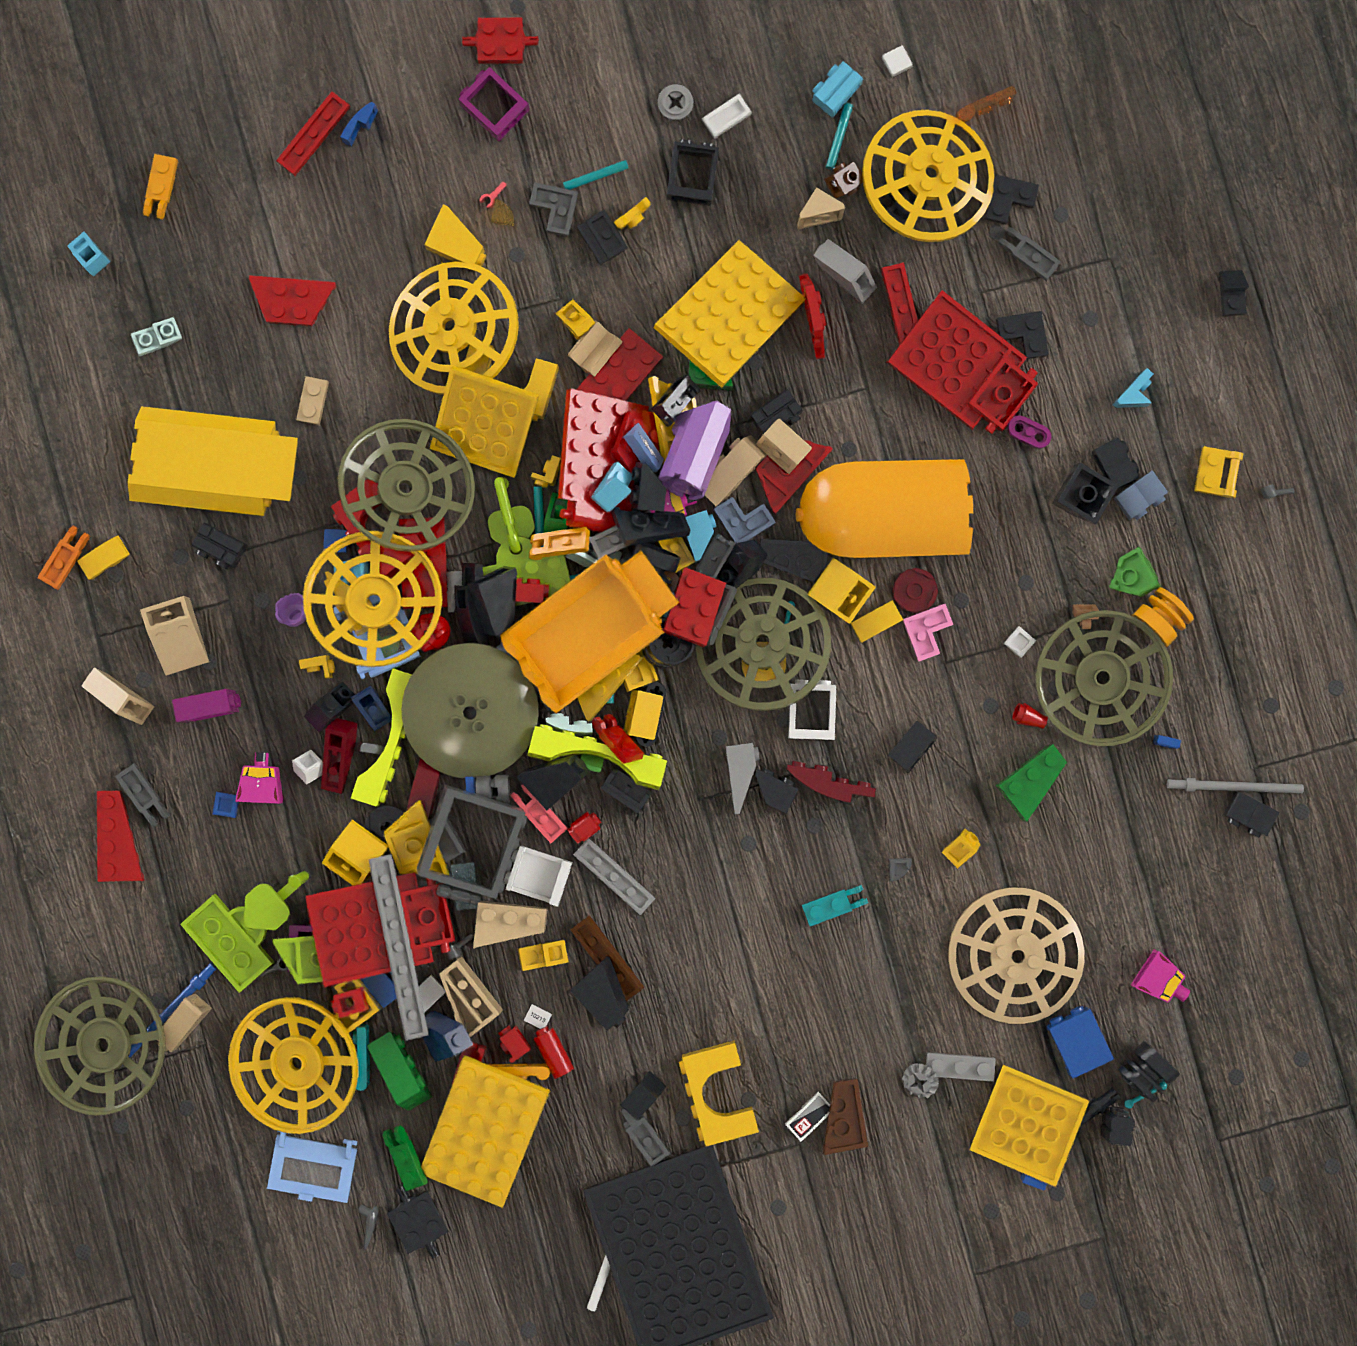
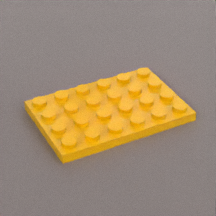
M738 240L665 313L653 328L722 388L804 303L806 298L804 299L801 293Z
M464 1056L421 1166L425 1176L503 1208L550 1090Z

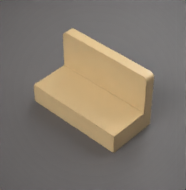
M595 321V324L583 334L571 349L568 356L580 368L595 377L621 345L622 341L617 336L608 332L599 322Z
M777 419L755 444L788 474L794 470L812 449L809 444L781 419Z

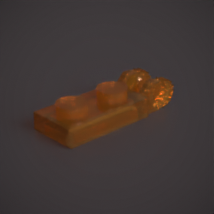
M1012 85L959 109L955 117L965 123L971 121L976 113L982 116L991 112V107L997 104L1000 107L1013 102L1012 98L1017 94L1015 87Z

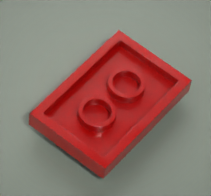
M684 567L674 592V596L679 603L668 611L663 632L705 647L726 583Z

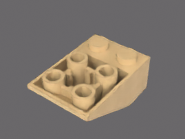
M181 596L140 609L147 633L166 676L209 662L190 598Z

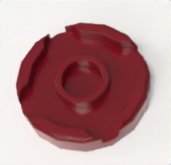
M919 568L908 569L899 574L894 581L892 589L897 605L904 611L911 613L923 612L930 608L938 594L934 577L926 570Z

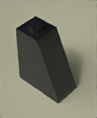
M503 566L468 583L484 634L500 637L503 632L514 625L517 570L515 567Z
M576 755L528 767L517 778L546 810H549L580 782L590 770L586 767L583 760L579 759Z
M607 956L570 991L608 1031L612 1026L618 1028L626 1020L624 1015L628 1012L629 1007L611 959Z

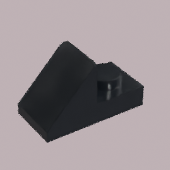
M1220 271L1222 316L1245 315L1247 313L1245 291L1249 288V284L1243 271Z

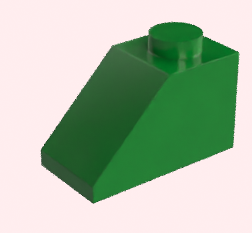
M552 492L543 533L569 529V526L566 525V519L560 518L561 509L567 510L568 500L559 499L558 493Z

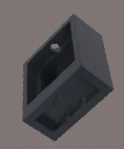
M685 139L679 142L674 141L667 200L711 206L719 147L706 142L702 143V145L693 144L692 141ZM679 154L712 158L707 191L675 186Z

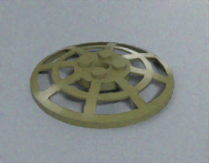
M395 419L377 423L363 431L353 440L341 460L338 472V492L343 509L351 523L363 535L383 547L399 551H420L447 541L466 521L474 500L475 483L473 471L463 450L445 432L421 421ZM411 429L420 431L421 434L417 445L406 442L389 444L384 431ZM376 435L380 448L374 451L362 466L350 460L352 454L364 441ZM429 436L438 439L447 446L458 461L445 467L444 463L433 452L425 448ZM408 450L413 451V455L410 461L396 462L392 451ZM384 455L388 466L381 475L369 470L372 463ZM422 455L432 461L438 470L428 474L419 465ZM346 468L359 474L357 490L360 501L348 504L344 489ZM461 469L466 482L465 504L451 501L452 482L450 475ZM365 478L378 483V495L366 499L364 490ZM442 478L445 485L444 499L432 495V483ZM407 483L411 487V492L403 493L399 489V485ZM382 503L391 511L388 521L386 522L381 519L371 507ZM428 503L441 507L436 516L426 522L421 510ZM365 510L374 522L385 528L382 538L380 539L367 531L356 520L353 513ZM447 510L461 513L459 519L449 531L439 538L435 537L430 528L444 517ZM400 515H412L418 526L400 527L396 526ZM393 532L403 534L422 532L428 543L407 546L390 543Z
M755 578L745 581L737 588L734 597L737 604L728 610L722 626L718 630V636L715 639L718 660L706 666L702 646L696 645L698 664L710 687L729 703L753 711L782 709L806 697L822 679L831 654L829 624L818 603L798 586L774 578ZM754 584L777 585L774 596H754L745 599L740 588ZM786 588L802 596L813 607L815 612L802 616L793 605L782 600ZM759 602L771 603L767 614L755 616L749 606ZM779 606L790 611L796 620L784 625L783 622L776 618ZM741 609L746 620L740 625L739 629L726 626L730 618ZM817 620H820L824 634V651L822 656L809 651L810 633L807 625ZM798 628H801L803 633V649L790 645L789 633ZM723 634L735 637L736 649L725 656L722 648ZM759 637H767L769 644L766 647H759L756 644ZM787 654L799 657L795 666L785 674L780 663ZM741 658L743 662L749 665L746 678L735 672L729 664ZM806 660L818 664L819 667L811 680L801 690L794 693L789 680L799 673ZM723 668L731 678L743 684L740 698L724 690L711 674ZM772 668L776 676L774 680L755 681L758 669ZM780 685L786 696L784 699L773 702L749 701L752 688L767 689Z
M1110 610L1092 611L1069 619L1049 637L1037 661L1035 673L1036 690L1044 713L1061 732L1085 744L1114 746L1138 738L1159 720L1171 696L1173 668L1164 643L1146 623L1122 612ZM1094 617L1114 618L1110 631L1098 630L1082 634L1077 623ZM1123 621L1130 622L1140 628L1150 637L1153 644L1141 650L1133 640L1120 634ZM1069 628L1075 640L1064 649L1058 661L1046 659V655L1053 642L1062 632ZM1096 637H1108L1105 650L1094 652L1089 647L1087 640ZM1117 640L1128 645L1134 651V654L1125 659L1115 654L1114 649ZM1079 646L1084 657L1077 666L1066 664L1065 661L1075 647ZM1158 651L1164 667L1163 688L1150 685V669L1146 657ZM1139 661L1143 671L1142 683L1130 680L1129 667ZM1043 667L1056 670L1055 686L1059 698L1050 704L1047 703L1042 688ZM1101 671L1107 672L1109 677L1108 681L1104 684H1099L1096 679L1097 674ZM1062 672L1075 675L1076 687L1067 693H1064L1062 686ZM1128 689L1139 691L1140 693L1135 702L1126 709L1120 698L1124 696ZM1147 694L1161 697L1152 715L1142 725L1137 727L1130 715L1142 705ZM1082 695L1086 700L1090 701L1088 714L1086 715L1077 710L1070 701ZM1112 703L1118 713L1111 717H1097L1099 705ZM1065 706L1071 714L1085 721L1083 735L1066 727L1056 718L1053 712ZM1123 721L1129 730V733L1113 738H1092L1095 724L1107 725Z
M104 976L90 977L75 981L64 987L45 1007L35 1032L34 1056L37 1070L44 1085L60 1103L82 1114L108 1115L134 1105L152 1088L160 1074L164 1061L165 1033L156 1008L138 988L117 978ZM98 984H115L130 990L131 994L127 1002L112 997H101ZM82 987H89L92 999L79 1004L71 1013L59 1007L60 1003L71 993ZM139 998L144 1001L151 1011L156 1022V1031L147 1032L143 1019L134 1009ZM103 1004H112L122 1008L117 1019L106 1017ZM94 1006L96 1019L85 1024L77 1018L85 1009ZM54 1014L65 1021L59 1035V1049L45 1051L46 1031L49 1021ZM130 1015L136 1021L141 1032L140 1034L130 1035L124 1026ZM73 1026L80 1032L76 1045L67 1047V1036L70 1027ZM101 1039H105L108 1042L106 1051L100 1049L99 1043ZM159 1039L158 1061L152 1077H150L143 1070L148 1056L149 1041ZM142 1043V1052L137 1064L129 1057L131 1044ZM78 1054L80 1061L85 1066L79 1075L73 1069L68 1056ZM60 1058L65 1072L73 1080V1083L65 1092L59 1088L53 1079L46 1060ZM124 1065L132 1073L125 1080L115 1084L114 1070ZM93 1071L105 1073V1086L94 1085L86 1080ZM137 1077L146 1085L132 1099L115 1105V1091L128 1086ZM81 1087L95 1093H106V1107L87 1106L75 1101L72 1097Z

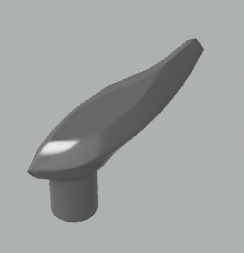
M362 1204L358 1213L367 1217L364 1236V1249H367L376 1225L378 1208L375 1206L370 1209Z

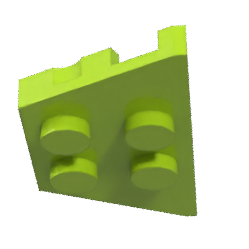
M313 936L273 939L274 946L297 984L322 982Z

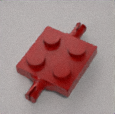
M522 17L478 18L476 37L462 36L463 46H476L478 64L523 63L525 46L539 45L538 36H525Z

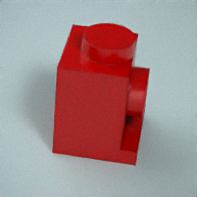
M517 578L516 601L543 603L545 598H549V584L540 583V579L527 578V582H523V578Z
M363 986L335 994L333 996L334 1000L331 1001L335 1014L338 1013L339 1018L369 1009ZM347 998L354 1000L353 1006L347 1005Z
M508 1025L498 1033L502 1041L499 1043L506 1054L510 1053L512 1055L509 1059L511 1063L532 1048L516 1025L513 1028Z

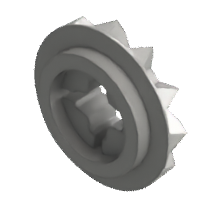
M669 85L659 94L658 108L662 115L671 121L681 120L689 116L693 108V96L682 85ZM670 98L674 100L681 98V108L674 106L670 109V106L672 105Z
M924 1064L910 1065L905 1070L902 1078L904 1080V1088L910 1091V1095L914 1094L919 1099L921 1097L929 1098L936 1092L939 1084L934 1070ZM917 1078L925 1081L923 1086L920 1083H914Z

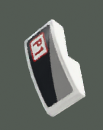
M818 1091L785 1125L802 1141L828 1116L830 1104Z

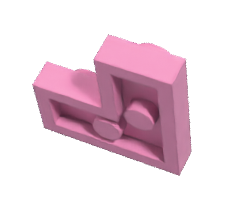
M946 604L902 620L918 662L940 654L933 632L953 625Z

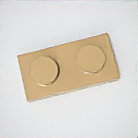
M305 377L297 421L320 426L329 384L327 380Z

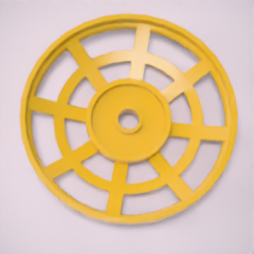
M916 110L891 119L873 137L863 160V186L874 212L892 230L913 240L942 242L967 232L984 215L992 198L995 179L994 169L985 144L966 123L943 112ZM933 116L947 121L944 130L935 127L917 128L911 117ZM901 121L903 122L908 132L899 137L891 149L877 145L891 127ZM955 124L974 139L980 147V151L971 153L965 143L952 134ZM921 134L941 135L938 146L926 145ZM910 138L913 139L917 149L910 156L897 151L905 141ZM949 140L958 145L965 155L954 158L946 150ZM873 154L886 157L885 178L887 184L875 190L871 176ZM983 159L986 160L989 174L986 194L975 188L977 182L975 162ZM893 160L905 164L904 177L895 181L892 172ZM969 164V184L958 178L959 166ZM926 168H933L936 171V177H929L926 174ZM908 186L917 196L914 204L912 205L904 199L898 189ZM956 187L965 192V195L957 204L951 207L947 195ZM891 193L897 203L910 212L905 225L892 217L882 206L878 198ZM971 197L981 202L982 205L977 213L965 224L957 227L954 214L961 210ZM939 199L942 207L941 211L922 209L925 200ZM918 216L929 219L945 217L949 231L929 233L915 230L913 227Z
M455 261L433 266L409 282L394 305L389 324V343L392 355L398 367L407 378L419 387L436 394L444 395L446 386H437L423 381L422 378L427 368L438 372H450V368L453 365L466 369L477 362L483 355H486L495 363L482 375L493 379L507 364L517 341L519 323L516 304L505 284L491 271L480 265ZM448 268H467L481 273V275L473 284L458 279L448 280ZM439 271V282L427 287L417 297L409 293L423 278ZM489 279L501 291L506 301L507 309L494 310L489 298L481 290ZM448 286H460L468 289L460 300L449 298ZM439 289L440 300L431 307L422 301L430 293ZM475 295L483 302L486 312L475 314L468 306ZM405 300L411 304L406 317L405 332L395 335L396 318L400 306ZM416 309L425 314L423 326L412 329L413 317ZM509 318L508 337L501 354L489 347L495 332V320ZM450 320H454V328L450 331H446V323ZM488 321L487 332L482 342L474 337L477 323ZM425 336L430 344L424 355H421L413 341L414 338ZM407 341L411 353L420 362L414 374L402 362L396 348L397 344ZM469 344L477 349L469 358L462 362L459 361L458 352ZM437 350L449 354L450 365L431 362Z
M369 531L374 536L382 538L383 532ZM359 532L337 540L315 560L304 585V612L313 635L333 656L357 666H387L410 657L431 637L441 614V585L432 562L422 550L410 551L415 556L404 565L393 557L380 554V545L371 541L370 554L357 556L343 563L335 554L338 550L352 543L370 540ZM395 534L392 535L390 540L391 543L397 545H415ZM329 560L337 571L329 581L326 595L312 594L316 575L322 565ZM370 562L369 574L357 578L349 570L360 563ZM380 562L390 564L400 571L390 579L385 575L379 574ZM421 562L432 579L435 597H421L419 584L412 573ZM341 576H343L351 585L347 590L346 596L333 595L335 586ZM406 577L412 585L414 598H401L397 586ZM372 595L380 598V603L375 607L367 604V599ZM311 603L325 604L328 619L335 629L325 638L315 624ZM332 605H345L347 607L350 617L341 625L334 615ZM435 606L430 626L424 636L418 640L410 631L418 620L421 607ZM414 607L411 619L404 626L396 618L400 608ZM359 624L368 628L367 641L358 639L347 633V631L354 625ZM389 624L397 632L396 635L388 639L377 641V628H382ZM342 636L354 645L366 647V660L347 656L336 650L331 644ZM402 638L412 646L409 650L396 657L376 661V648L392 645Z
M284 997L261 1004L249 1012L240 1022L230 1043L228 1055L229 1074L237 1097L254 1118L274 1130L302 1134L324 1128L336 1120L352 1100L358 1080V1059L355 1046L343 1024L334 1014L317 1003L302 998ZM283 1004L286 1017L273 1021L266 1028L253 1021L265 1010ZM292 1004L309 1006L318 1010L326 1017L320 1025L309 1018L296 1016ZM288 1023L289 1037L280 1040L271 1033L278 1026ZM297 1023L306 1024L316 1029L311 1039L299 1034ZM333 1023L344 1037L350 1051V1056L340 1055L335 1040L328 1032ZM248 1028L259 1035L254 1045L252 1061L239 1063L240 1044ZM323 1037L330 1044L334 1056H323L318 1046ZM266 1040L274 1049L270 1059L260 1060L261 1049ZM294 1057L300 1059L302 1063L300 1069L293 1065ZM324 1065H335V1074L331 1085L322 1077ZM342 1065L352 1066V1082L344 1101L335 1091L341 1079ZM262 1069H271L277 1081L272 1089L266 1082ZM254 1070L256 1080L266 1094L258 1105L247 1092L240 1072ZM316 1084L324 1094L318 1099L307 1102V1089ZM284 1088L297 1091L298 1102L284 1099L279 1094ZM328 1099L337 1107L334 1113L325 1119L307 1124L308 1109L315 1108ZM273 1101L285 1108L298 1110V1124L280 1121L267 1114L265 1110Z

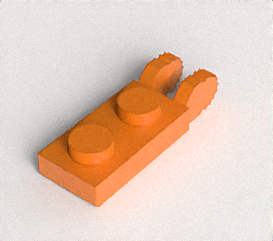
M74 525L69 528L64 538L60 539L38 575V579L57 590L60 589L82 553L81 550L86 546L90 535L84 533L79 538L75 547L70 545L69 543L78 531V528Z

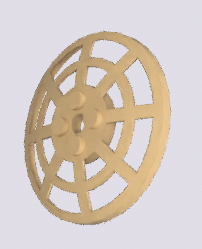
M1009 887L981 896L963 911L951 933L948 947V963L956 988L975 1010L996 1021L1009 1024H1025L1050 1016L1071 998L1082 977L1084 945L1076 922L1059 902L1036 890ZM1007 895L1030 896L1027 909L1013 908L1001 912L997 909L993 899ZM1039 899L1056 908L1065 917L1068 924L1057 930L1047 918L1036 913ZM985 904L991 917L979 927L974 938L961 934L962 928L969 917ZM1025 916L1022 929L1009 930L1003 918ZM1034 919L1042 923L1051 934L1039 939L1031 933ZM995 923L1001 934L994 940L993 944L982 941L981 938L986 930ZM1071 932L1074 933L1078 947L1077 970L1064 966L1065 948L1062 938ZM958 942L971 946L970 963L973 975L962 980L956 963ZM1056 942L1058 948V964L1046 961L1044 948ZM978 949L990 952L991 966L981 971L977 961ZM1015 950H1021L1024 954L1023 960L1019 963H1015L1012 960V953ZM1043 969L1054 972L1055 974L1051 981L1041 990L1035 978ZM997 974L1005 980L1002 994L991 988L984 979ZM1061 975L1074 978L1066 994L1055 1005L1049 1007L1044 996L1056 986ZM979 983L989 995L998 999L999 1002L995 1013L977 1003L966 988ZM1027 983L1033 994L1025 997H1011L1015 984ZM1036 1001L1041 1010V1013L1027 1017L1004 1016L1008 1003L1026 1004Z

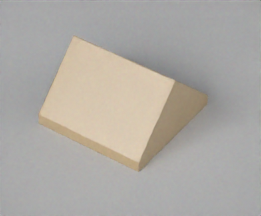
M816 187L799 215L798 230L842 220L845 210L844 204Z

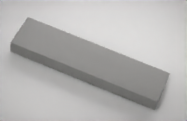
M587 839L573 854L638 914L641 915L656 899L591 839Z

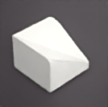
M312 750L292 760L294 772L306 784L322 776L323 761Z

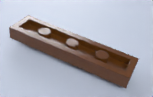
M590 915L570 929L597 965L607 956L611 959L626 1001L644 988L643 984Z

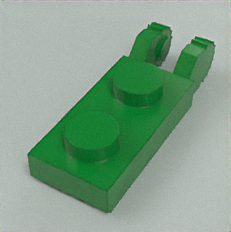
M399 1125L393 1131L390 1129L385 1130L382 1137L385 1145L389 1148L405 1191L428 1183L412 1141L409 1140L404 1127Z

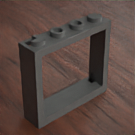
M445 785L416 868L417 874L496 899L498 893L501 894L504 889L505 881L503 877L505 872H509L512 859L510 857L512 851H516L520 841L518 834L520 829L525 827L527 821L526 812L522 808ZM454 797L515 816L491 888L430 870Z

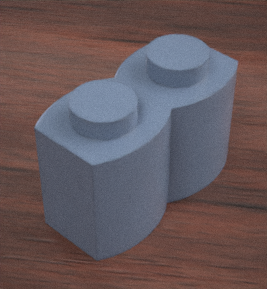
M1150 471L1113 499L1128 520L1133 517L1138 520L1148 513L1146 508L1151 504L1156 507L1165 501L1164 495L1168 491L1155 473Z

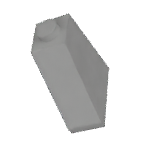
M829 239L817 248L813 256L819 267L863 304L877 288L867 266Z

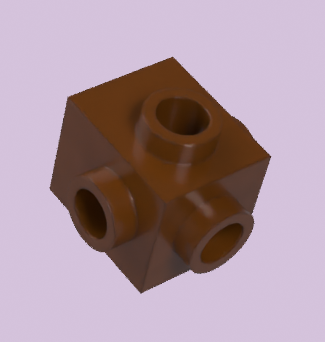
M844 162L838 164L833 168L834 173L824 179L834 198L845 194L848 196L860 190L858 186L863 183L862 171L854 162L847 165Z

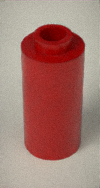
M545 1026L535 1032L537 1036L533 1039L553 1078L557 1079L572 1071L574 1067L554 1028L549 1029L548 1026Z

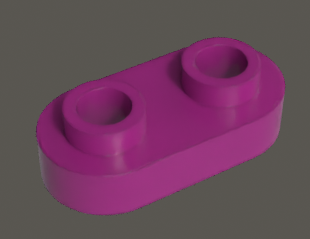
M1024 416L1013 417L1007 426L1008 433L1012 438L1033 448L1042 449L1051 441V432L1047 427ZM1015 425H1021L1022 431L1017 432L1015 430ZM1036 434H1040L1042 436L1041 442L1036 441Z

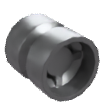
M496 775L494 779L490 776H476V794L509 804V775ZM493 787H498V792L493 793Z

